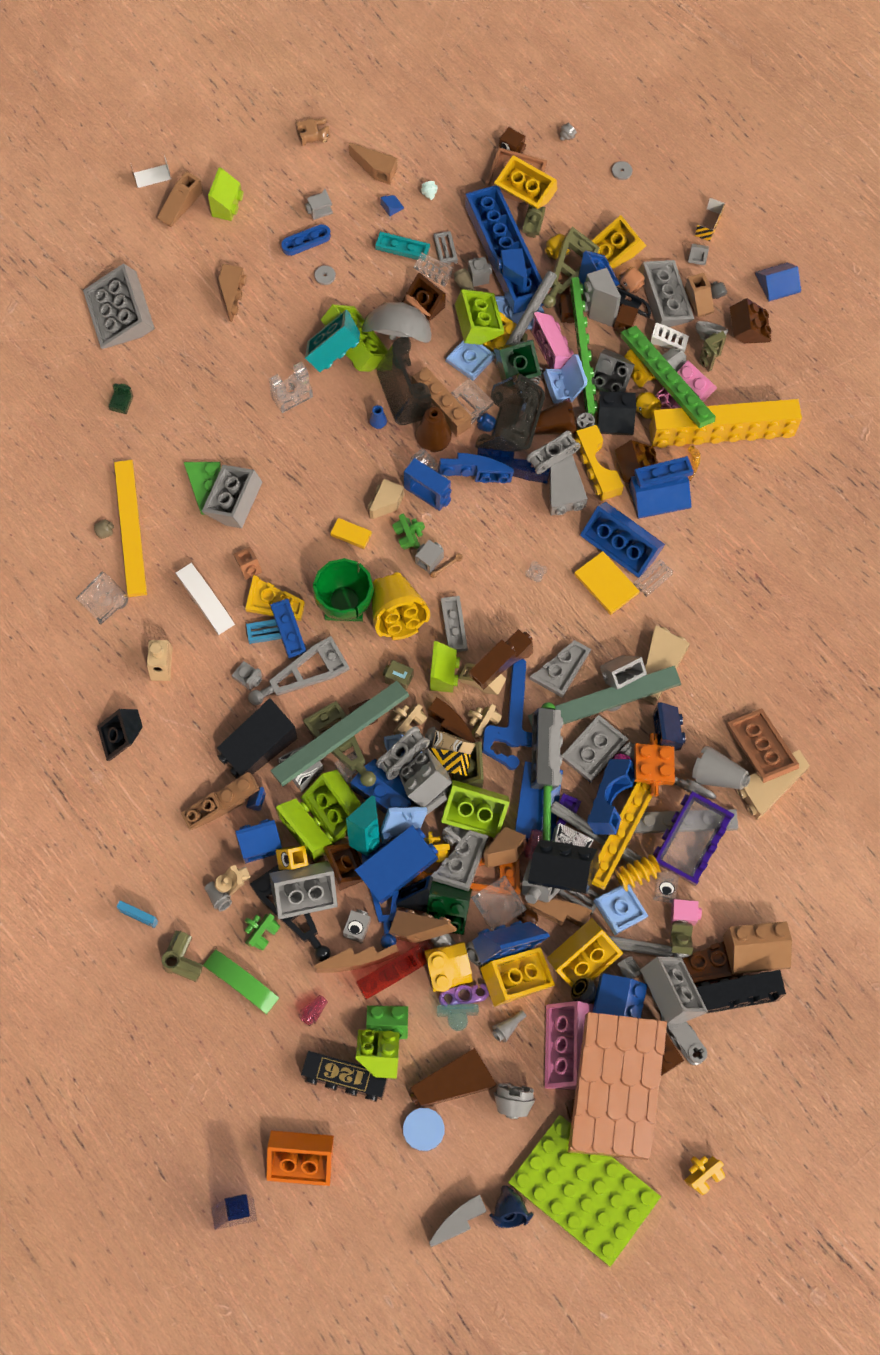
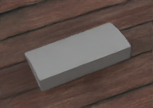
M675 260L643 262L638 271L645 277L643 281L645 283L644 289L655 322L667 327H673L693 321L694 316Z

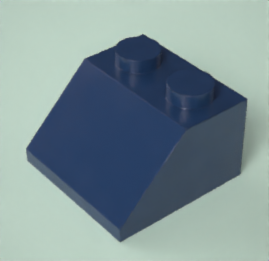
M658 702L653 713L654 730L658 734V744L674 747V751L681 750L686 741L685 733L681 732V725H683L682 714H679L678 707Z

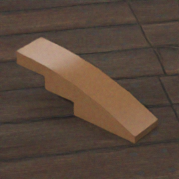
M396 944L378 953L374 946L354 954L351 947L314 966L317 973L357 970L399 956V950Z

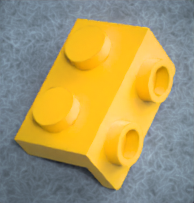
M632 350L626 353L624 357L635 364L631 378L639 388L643 387L647 381L656 379Z

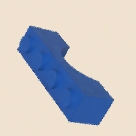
M609 759L608 765L604 770L602 782L599 784L597 796L593 801L591 813L587 818V823L594 834L616 835L621 817L615 807L612 806V803L620 792L633 786L634 764L631 759Z

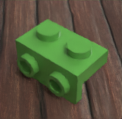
M367 1006L366 1029L400 1032L399 1039H407L408 1006Z

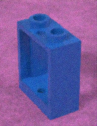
M414 458L404 470V489L438 511L443 507H447L451 501V481Z

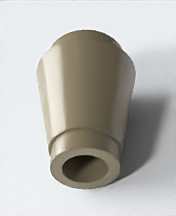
M466 268L454 273V281L460 289L475 291L470 272Z

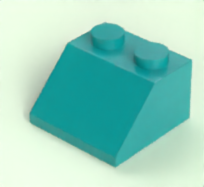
M372 795L346 818L349 846L366 856L377 850L380 845L376 798Z

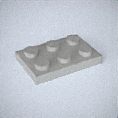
M598 715L562 755L563 761L591 783L605 768L609 759H613L628 742V738Z

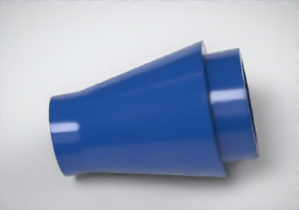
M379 405L373 407L369 419L371 426L376 429H381L387 424V417L383 408Z

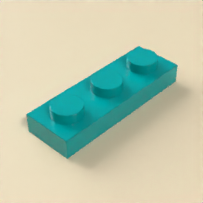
M380 232L375 250L426 262L430 244Z

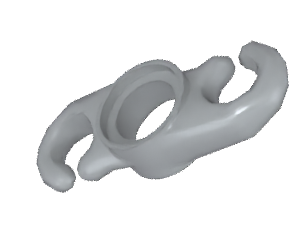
M675 776L674 784L691 793L693 791L699 795L709 797V799H716V795L702 785L688 779L687 781L679 779Z

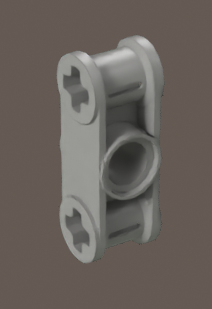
M566 431L556 439L531 452L526 460L532 463L537 474H541L554 464L576 453L581 445L578 442L576 443L570 431ZM551 451H556L557 453H556V454H551L550 452H551Z
M412 727L391 749L377 760L376 766L386 773L388 780H392L418 754L428 747L430 741L428 738L423 737L418 727ZM405 750V754L401 756V752Z
M687 1022L667 1024L666 1032L686 1060L692 1065L701 1064L707 1057V1050L693 1028ZM699 1051L701 1055H699V1057L694 1058V1052Z

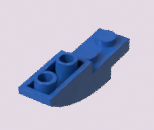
M458 453L456 459L440 458L438 473L441 475L474 476L475 482L511 483L514 469L506 464L488 457L468 453Z

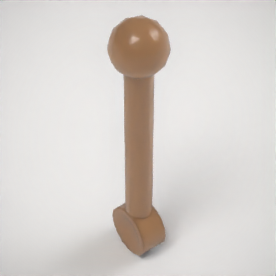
M456 554L453 560L438 570L432 571L430 576L436 578L440 572L456 561H462V554Z

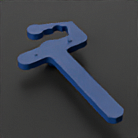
M524 659L512 665L507 727L489 725L483 731L482 753L505 765L509 770H515L519 766L518 757L514 755L507 757L502 753L497 755L494 753V750H491V746L494 741L503 742L510 747L525 746L532 748V733L522 729L526 661Z

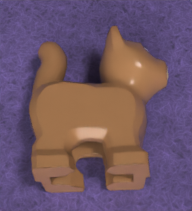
M309 118L305 121L296 122L302 146L317 140L323 143L328 141L330 138L329 126H325L320 130L317 129V125H324L327 122L326 118Z

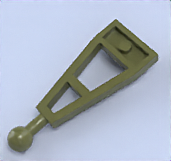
M574 227L568 231L562 241L553 271L557 277L551 286L550 293L546 295L542 302L546 308H552L556 304L555 297L557 293L561 294L570 285L571 279L577 277L580 273L581 265L574 271L564 263L568 247L581 257H583L585 251L597 253L600 249L599 246ZM560 271L569 277L563 285L558 282Z
M337 701L307 717L303 722L312 736L317 738L322 732L345 718L346 714ZM355 735L331 752L351 771L357 769L361 775L360 781L364 786L370 787L375 784V774L367 771L363 766L366 762ZM353 746L357 758L351 761L342 752Z

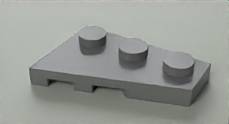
M574 640L559 652L555 658L543 665L539 671L533 673L529 679L563 698L590 654L591 649Z
M469 830L456 845L455 850L442 862L440 868L431 875L433 881L469 891L488 842V835Z

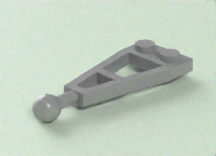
M330 636L312 646L269 681L271 686L261 691H251L248 695V700L253 705H259L263 702L264 697L274 692L279 696L333 679L350 670ZM318 652L329 672L303 680L297 668ZM293 673L297 682L282 687L278 686L280 681Z

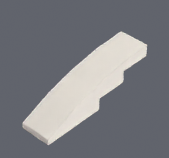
M192 563L175 573L218 635L235 625Z

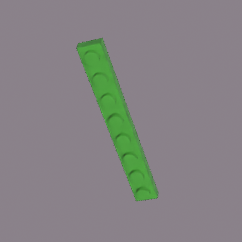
M573 277L570 289L578 355L587 377V385L583 389L585 412L594 416L595 412H598V403L594 401L596 387L595 384H592L591 379L594 377V371L589 363L592 360L591 350H588L587 347L590 340L589 333L585 331V328H587V317L583 315V311H585V300L581 298L583 284H580L579 277Z
M637 326L621 331V338L699 428L715 422L716 416Z

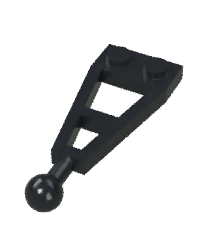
M278 865L250 883V886L261 902L276 916L275 905L268 897L272 895L269 873L281 871ZM310 913L304 914L310 930L306 933H303L292 922L298 916L280 919L304 943L309 940L315 949L314 955L318 961L322 962L330 958V949L325 945H321L316 938L318 931Z

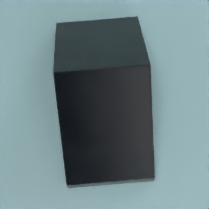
M430 875L400 890L396 904L399 907L427 912L433 877Z

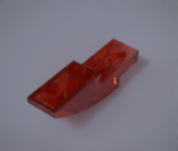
M422 941L356 981L365 1000L427 964L424 951L432 949L428 941Z

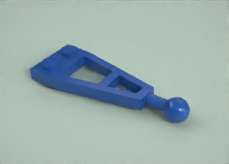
M388 841L386 844H382V842H380L378 849L370 853L368 856L362 854V864L366 862L368 859H370L382 848H384L391 841ZM370 890L378 921L383 923L384 928L381 946L386 949L397 943L396 937L392 936L389 931L391 922H393L396 914V902L399 891L392 895L390 915H383L378 899Z

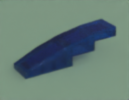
M478 448L477 455L497 460L513 468L514 477L548 484L549 469L541 474H537L535 468L531 467V462L525 459L514 458V452Z

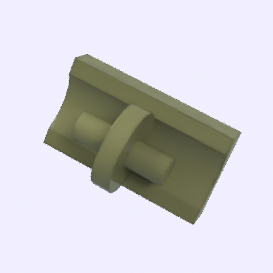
M529 204L522 229L526 236L536 238V235L539 236L546 207L537 209Z

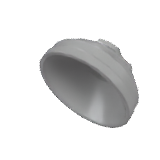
M697 321L696 330L702 340H706L713 333L717 334L723 331L726 335L728 332L727 328L706 321Z

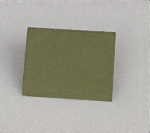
M478 741L474 743V749L470 754L467 776L452 773V780L483 788L482 743Z

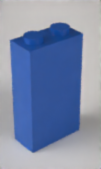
M413 825L355 869L381 904L438 860L436 856L438 851L432 843L428 845L425 842L424 838L426 836L419 827L415 829Z

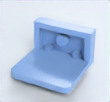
M573 354L562 369H546L543 372L553 403H558L566 398H570L572 403L587 385V377L578 354Z

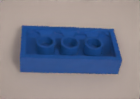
M525 761L515 831L526 835V842L538 844L540 839L543 840V789L531 788V762ZM561 784L551 791V805L555 801L559 803ZM551 812V840H552L554 828H555V826H556V819H557V815H555V814L552 813V812Z

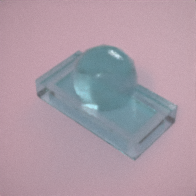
M477 1004L437 1006V1017L449 1016L448 1024L455 1031H461L468 1025L467 1016H478L479 1006Z

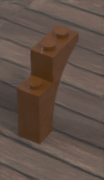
M518 629L506 642L501 640L469 671L470 678L484 690L511 665L521 659L529 658L533 654L532 637L527 632H522Z

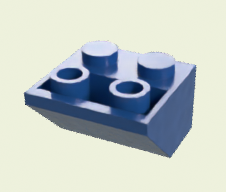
M262 820L258 825H245L235 831L245 864L276 855V850L282 848L275 820Z

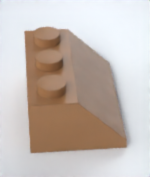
M787 921L732 926L723 935L732 974L791 968L792 938Z

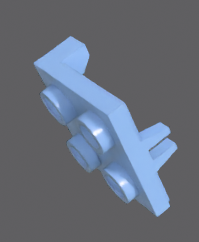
M427 807L388 808L379 832L382 844H386L392 838L398 837L412 825L415 829L418 827L421 829L428 812Z

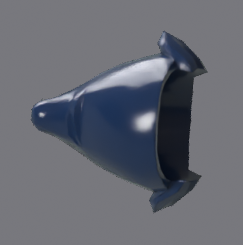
M504 1185L501 1187V1194L496 1202L495 1212L489 1216L497 1227L512 1228L522 1224L524 1226L527 1225L534 1213H528L520 1196L509 1186Z

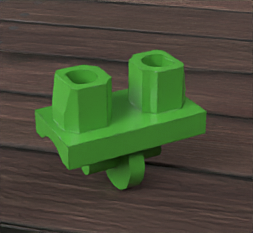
M403 513L399 515L400 520L392 524L397 535L403 532L406 533V536L398 539L400 546L404 550L411 547L418 549L420 544L417 536L421 537L423 535L421 531L425 529V525L423 522H417L416 518L411 520V524L410 519L406 518Z
M266 913L259 924L257 923L261 917L257 914L252 920L246 918L245 923L248 926L244 931L247 934H250L253 929L254 931L245 944L249 947L254 946L257 949L264 950L269 941L261 935L265 930L275 935L281 927L274 920L275 916L271 913Z

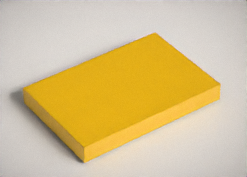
M603 551L574 573L577 579L610 615L640 592Z

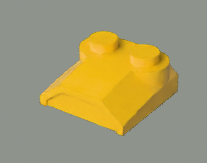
M464 942L424 951L433 992H444L452 987L473 982Z

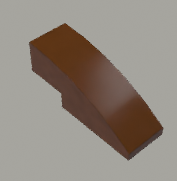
M436 697L428 709V716L442 723L440 731L475 743L476 741L463 719L447 703Z

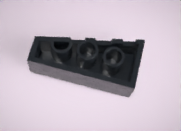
M781 970L761 972L751 976L743 975L733 980H730V978L718 980V983L714 984L703 982L696 987L708 1010L706 1014L777 1002L786 995Z

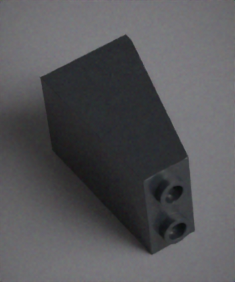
M269 698L217 747L219 753L217 757L224 765L227 763L231 767L229 771L236 779L247 772L253 775L298 739L295 726L272 699Z

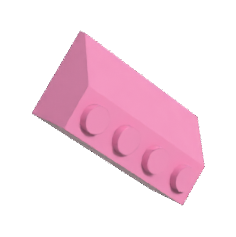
M573 1001L546 1005L545 1088L576 1090L586 1013L593 1011V1004Z

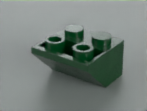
M433 881L426 914L432 915L435 919L445 917L451 920V924L457 928L452 933L464 935L472 888L469 891H465Z

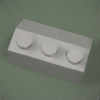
M604 268L587 274L586 282H584L583 300H585V311L583 312H586L592 320L614 327L621 296L608 269Z
M223 465L202 512L226 526L242 528L262 485V480L255 470Z
M328 861L292 870L269 873L278 919L338 907L334 871Z
M657 956L640 969L643 979L652 993V998L661 1012V1017L664 1021H667V1024H680L708 1012L682 958Z

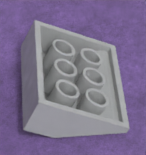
M125 264L120 265L83 290L102 349L141 338L155 329L137 272Z

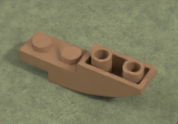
M247 772L217 793L212 792L183 811L181 815L189 830H193L237 808L247 801L246 798L260 789L252 774Z

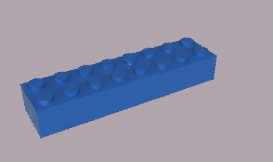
M496 185L466 193L465 208L513 314L523 312L540 286L542 278L504 196ZM522 248L527 273V288H521L503 276L502 269L498 268V258H501V250Z

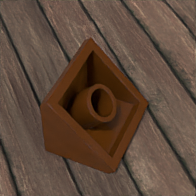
M418 273L406 294L416 299L431 315L430 317L425 315L430 322L445 308L446 293L424 275Z
M349 843L324 847L325 857L334 871V878L340 891L363 882L355 869L362 865L356 849L349 846Z

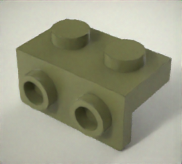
M723 331L717 334L713 333L704 340L699 361L708 372L713 369L716 357L722 353L727 337Z

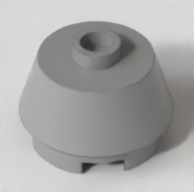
M510 1083L498 1084V1089L494 1092L497 1111L510 1119L528 1116L536 1100L533 1094L534 1089L523 1085L522 1087L511 1086Z

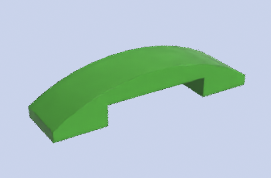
M216 949L203 964L206 969L243 995L266 1015L279 1000V997Z

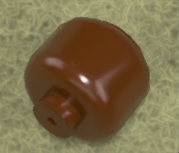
M524 909L518 913L517 919L522 923L532 922L536 925L538 915L530 909Z

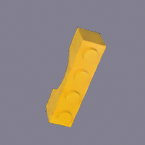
M594 425L576 431L574 440L581 445L579 449L581 453L580 458L583 465L586 464L588 478L594 483L595 494L599 495L601 501L622 495L624 486L618 472L602 467L596 459L595 455L602 449L603 438L598 426Z

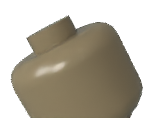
M106 519L94 525V531L101 539L113 534L112 529L114 525Z

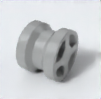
M582 413L577 418L578 430L595 425V418L590 413Z

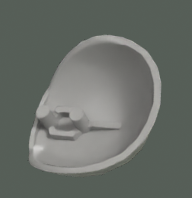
M388 302L378 306L366 316L361 330L362 332L376 331L389 335L391 340H395L396 336L411 337L428 343L432 337L430 323L426 316L418 308L403 302Z

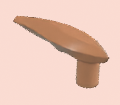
M405 294V301L403 303L418 308L423 314L431 316L416 299Z

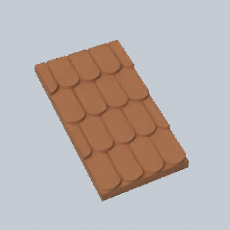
M592 1012L586 1013L568 1152L643 1160L650 1159L667 1021Z

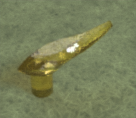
M693 445L688 448L692 455L691 466L694 471L693 475L689 476V481L694 477L701 459L699 450Z

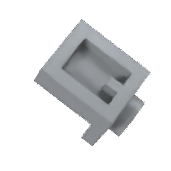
M243 661L232 674V678L251 691L253 687H257L262 681V673L260 669H254Z

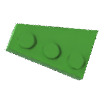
M184 462L200 513L205 515L202 510L219 475L221 463Z

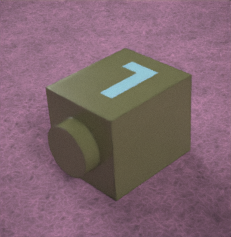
M392 660L390 666L387 665L383 672L385 683L391 685L398 681L407 690L414 676V669Z

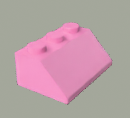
M535 312L532 334L549 368L562 369L574 352L569 350L567 339L565 336H562L560 325L557 321L555 322L553 316Z

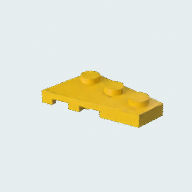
M253 575L245 610L246 612L274 616L270 604L289 599L295 619L301 621L305 601L286 591L283 592L274 587L273 584L266 583Z

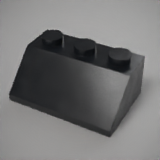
M540 839L533 851L528 883L587 894L599 869L598 849Z

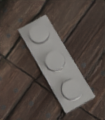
M460 596L441 598L447 646L457 650V652L467 651Z

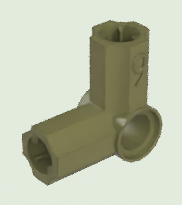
M175 931L166 953L162 956L163 969L167 973H174L197 982L203 965L184 957L192 937L182 931ZM174 958L177 960V963L174 966H168L166 961Z

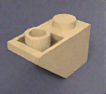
M384 479L382 484L376 488L375 499L371 500L368 505L370 518L375 519L398 510L404 497V486Z

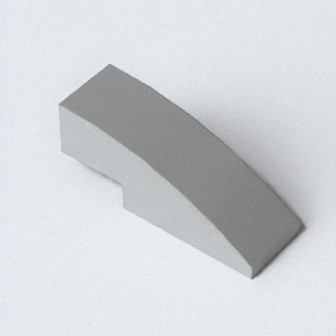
M480 1195L456 1209L443 1222L429 1242L430 1247H434L471 1229L468 1221L487 1212Z

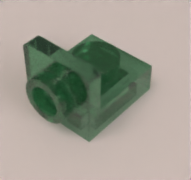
M114 383V393L108 406L109 410L127 415L134 397L132 389L126 384Z

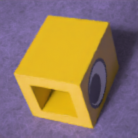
M305 845L290 846L276 850L279 870H292L308 866Z

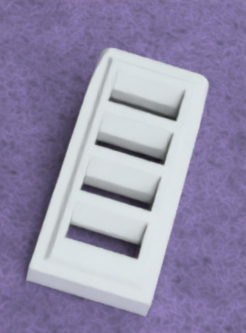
M656 323L651 343L685 352L689 336L663 324ZM679 339L682 340L681 345L678 344Z

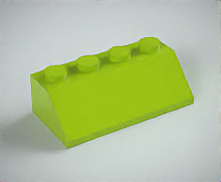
M332 304L321 321L327 326L346 309L349 311L360 331L358 345L353 349L347 350L345 355L350 358L358 371L371 372L393 358L374 331H361L365 319L355 306Z

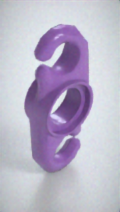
M480 983V987L484 990L482 996L476 994L477 984L472 986L461 985L441 992L439 994V1002L442 1006L448 1007V1003L444 1001V996L450 994L452 996L451 1006L456 1004L467 1005L484 1001L489 996V992L484 983ZM463 989L470 993L469 999L465 1001L458 997L459 991Z

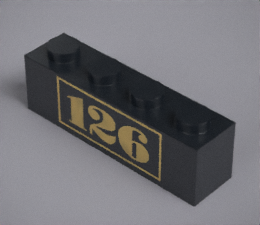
M311 1051L307 1053L301 1073L305 1083L317 1085V1082L325 1084L324 1088L337 1091V1088L344 1089L345 1094L357 1096V1093L365 1095L366 1100L377 1102V1099H383L388 1078L375 1077L362 1065Z

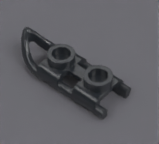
M617 287L621 296L619 306L624 304L639 309L643 303L647 308L648 314L641 310H638V314L646 318L651 317V308L644 299ZM626 296L632 298V300L628 301L625 298Z

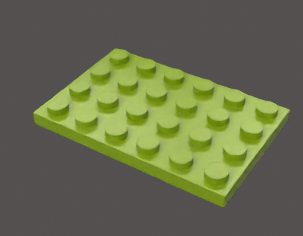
M559 1115L508 1184L606 1265L611 1267L661 1196L612 1156L568 1152L571 1123Z

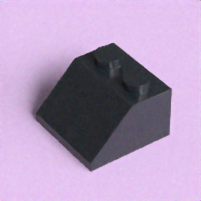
M600 391L597 426L600 433L634 435L636 393Z

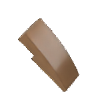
M551 899L550 902L537 900L535 904L527 903L526 909H530L560 926L567 920L582 927L588 921L592 912L591 909L579 904Z

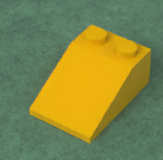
M622 215L617 217L592 240L593 243L600 247L597 253L605 255L612 270L635 257L646 247V244Z
M541 947L491 961L480 968L494 1007L555 986Z

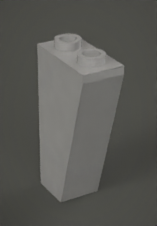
M551 451L550 453H551V454H556L557 452H556V451ZM570 455L549 468L551 516L563 515L572 510L579 511L586 507L588 498L573 455Z

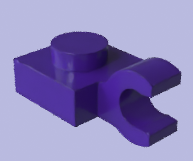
M563 793L559 803L576 814L581 800ZM559 817L556 826L559 823L565 825L566 821Z

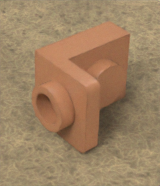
M251 547L233 554L246 580L253 577V575L256 576L262 573L258 559Z

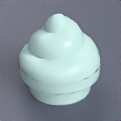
M435 181L421 184V193L426 198L432 200L438 189Z

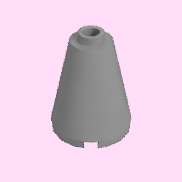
M705 746L701 752L704 754L702 758H697L693 768L692 778L696 779L694 782L702 785L740 790L748 786L750 776H748L747 770L710 746Z

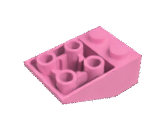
M689 361L677 371L703 402L717 389ZM664 387L655 395L661 401V409L681 408Z

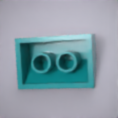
M347 309L307 342L305 359L319 372L329 369L337 358L341 359L347 350L355 348L359 343L360 331Z

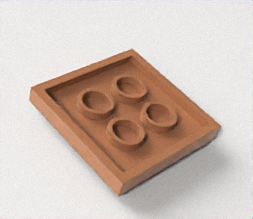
M498 148L484 188L494 186V182L513 155L542 172H545L548 161ZM500 188L504 198L526 203Z

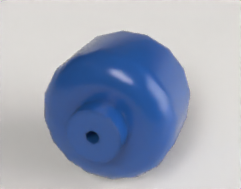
M484 413L477 418V427L480 430L490 432L496 426V419L488 413Z

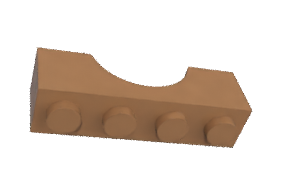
M427 367L412 376L413 389L422 399L430 400L436 407L442 410L451 431L456 437L471 427V415Z

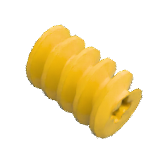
M649 854L648 859L642 857L641 863L638 860H634L633 865L627 863L626 869L620 866L619 872L615 869L617 879L626 892L628 891L629 884L634 889L636 881L643 885V878L650 882V875L656 880L657 872L661 873L653 854Z

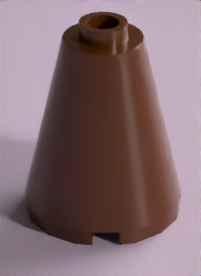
M566 398L530 416V421H527L529 432L532 431L533 435L563 434L566 431L576 434V431H578L570 398Z
M430 407L426 410L416 430V440L422 449L430 450V452H439L448 447L452 438V432L442 410L438 407Z

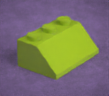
M461 289L455 302V308L464 343L482 345L503 335L504 328L494 293Z
M338 770L321 774L301 796V799L313 816L321 823L323 830L332 836L333 844L348 835L346 818L362 805Z
M452 780L441 823L495 838L497 833L501 831L510 803L509 796Z
M293 799L276 807L281 822L301 846L305 845L306 853L314 863L325 855L324 847L333 845L332 842L334 840L327 831L324 833L320 827L322 825L315 816L312 818L308 814L310 810L303 801L300 803L297 799Z

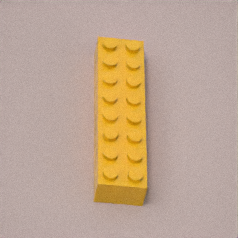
M799 399L713 405L707 407L716 416L715 422L699 428L682 408L661 409L653 411L649 431L652 447L659 448L673 445L679 447L685 444H717L724 441H754L756 439H773L775 437L790 438L795 436L802 420Z

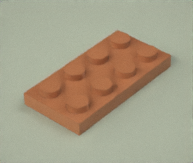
M762 708L727 722L728 729L763 783L799 769V763Z

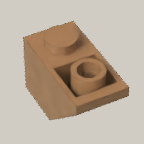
M705 273L688 277L685 291L697 318L714 313L711 287Z
M504 827L500 833H497L492 844L484 850L485 866L490 868L516 862L526 850V835Z

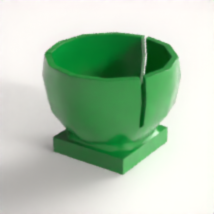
M343 558L329 561L318 570L313 582L312 591L315 603L325 613V620L363 622V613L369 608L374 593V586L370 573L361 563Z

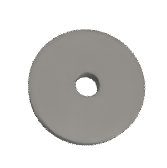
M617 162L612 167V174L616 179L626 180L632 175V167L627 162Z
M321 266L315 271V280L321 285H329L336 278L335 271L330 266Z

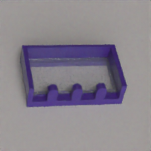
M692 791L689 795L685 794L680 803L683 805L680 813L678 811L675 812L671 820L674 823L670 830L666 829L661 838L664 842L661 847H656L653 855L659 866L695 886L698 884L702 872L706 869L710 857L715 852L717 844L726 832V828L735 814Z

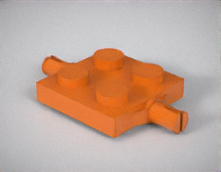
M651 733L649 735L650 744L635 743L634 782L650 785V795L656 797L659 795L658 786L674 785L675 783L674 747L659 745L658 734Z

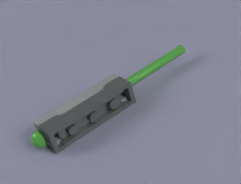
M547 702L541 708L535 710L532 717L531 788L543 789V840L551 841V791L559 787L562 782L560 766L563 757L560 754V747L563 743V737L561 736L563 717H561V710H556L554 704Z

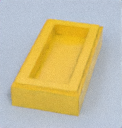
M338 518L330 534L332 537L365 549L372 531Z

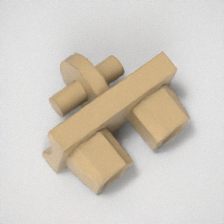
M420 704L414 705L408 713H406L409 709L407 705H404L402 709L395 707L393 711L396 716L393 720L396 723L400 719L402 721L393 730V733L405 735L412 728L409 725L412 720L419 726L422 725L427 719V716L421 711L423 707Z
M495 705L486 706L484 710L478 707L476 711H469L468 716L471 718L469 724L474 726L471 732L474 738L479 737L483 739V731L488 722L494 726L500 722L502 716L495 711Z
M236 865L229 867L223 875L216 878L215 888L219 892H226L230 896L233 895L244 885V881L250 878L247 868L237 869Z

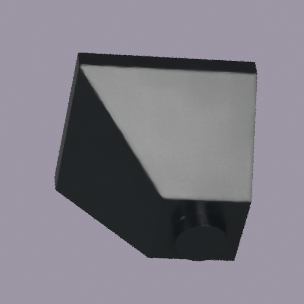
M118 709L97 726L107 761H111L131 746L143 726L138 709Z

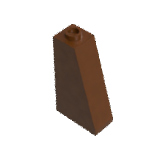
M473 1048L410 1087L412 1093L409 1096L414 1105L419 1104L421 1108L491 1090L497 1084L478 1052Z

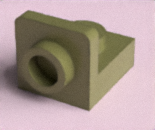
M672 923L670 936L671 953L692 955V924Z

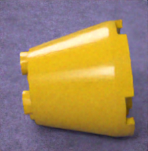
M400 572L383 578H377L373 581V625L380 637H391L392 640L405 639L418 633V628L429 621L430 610L427 603Z

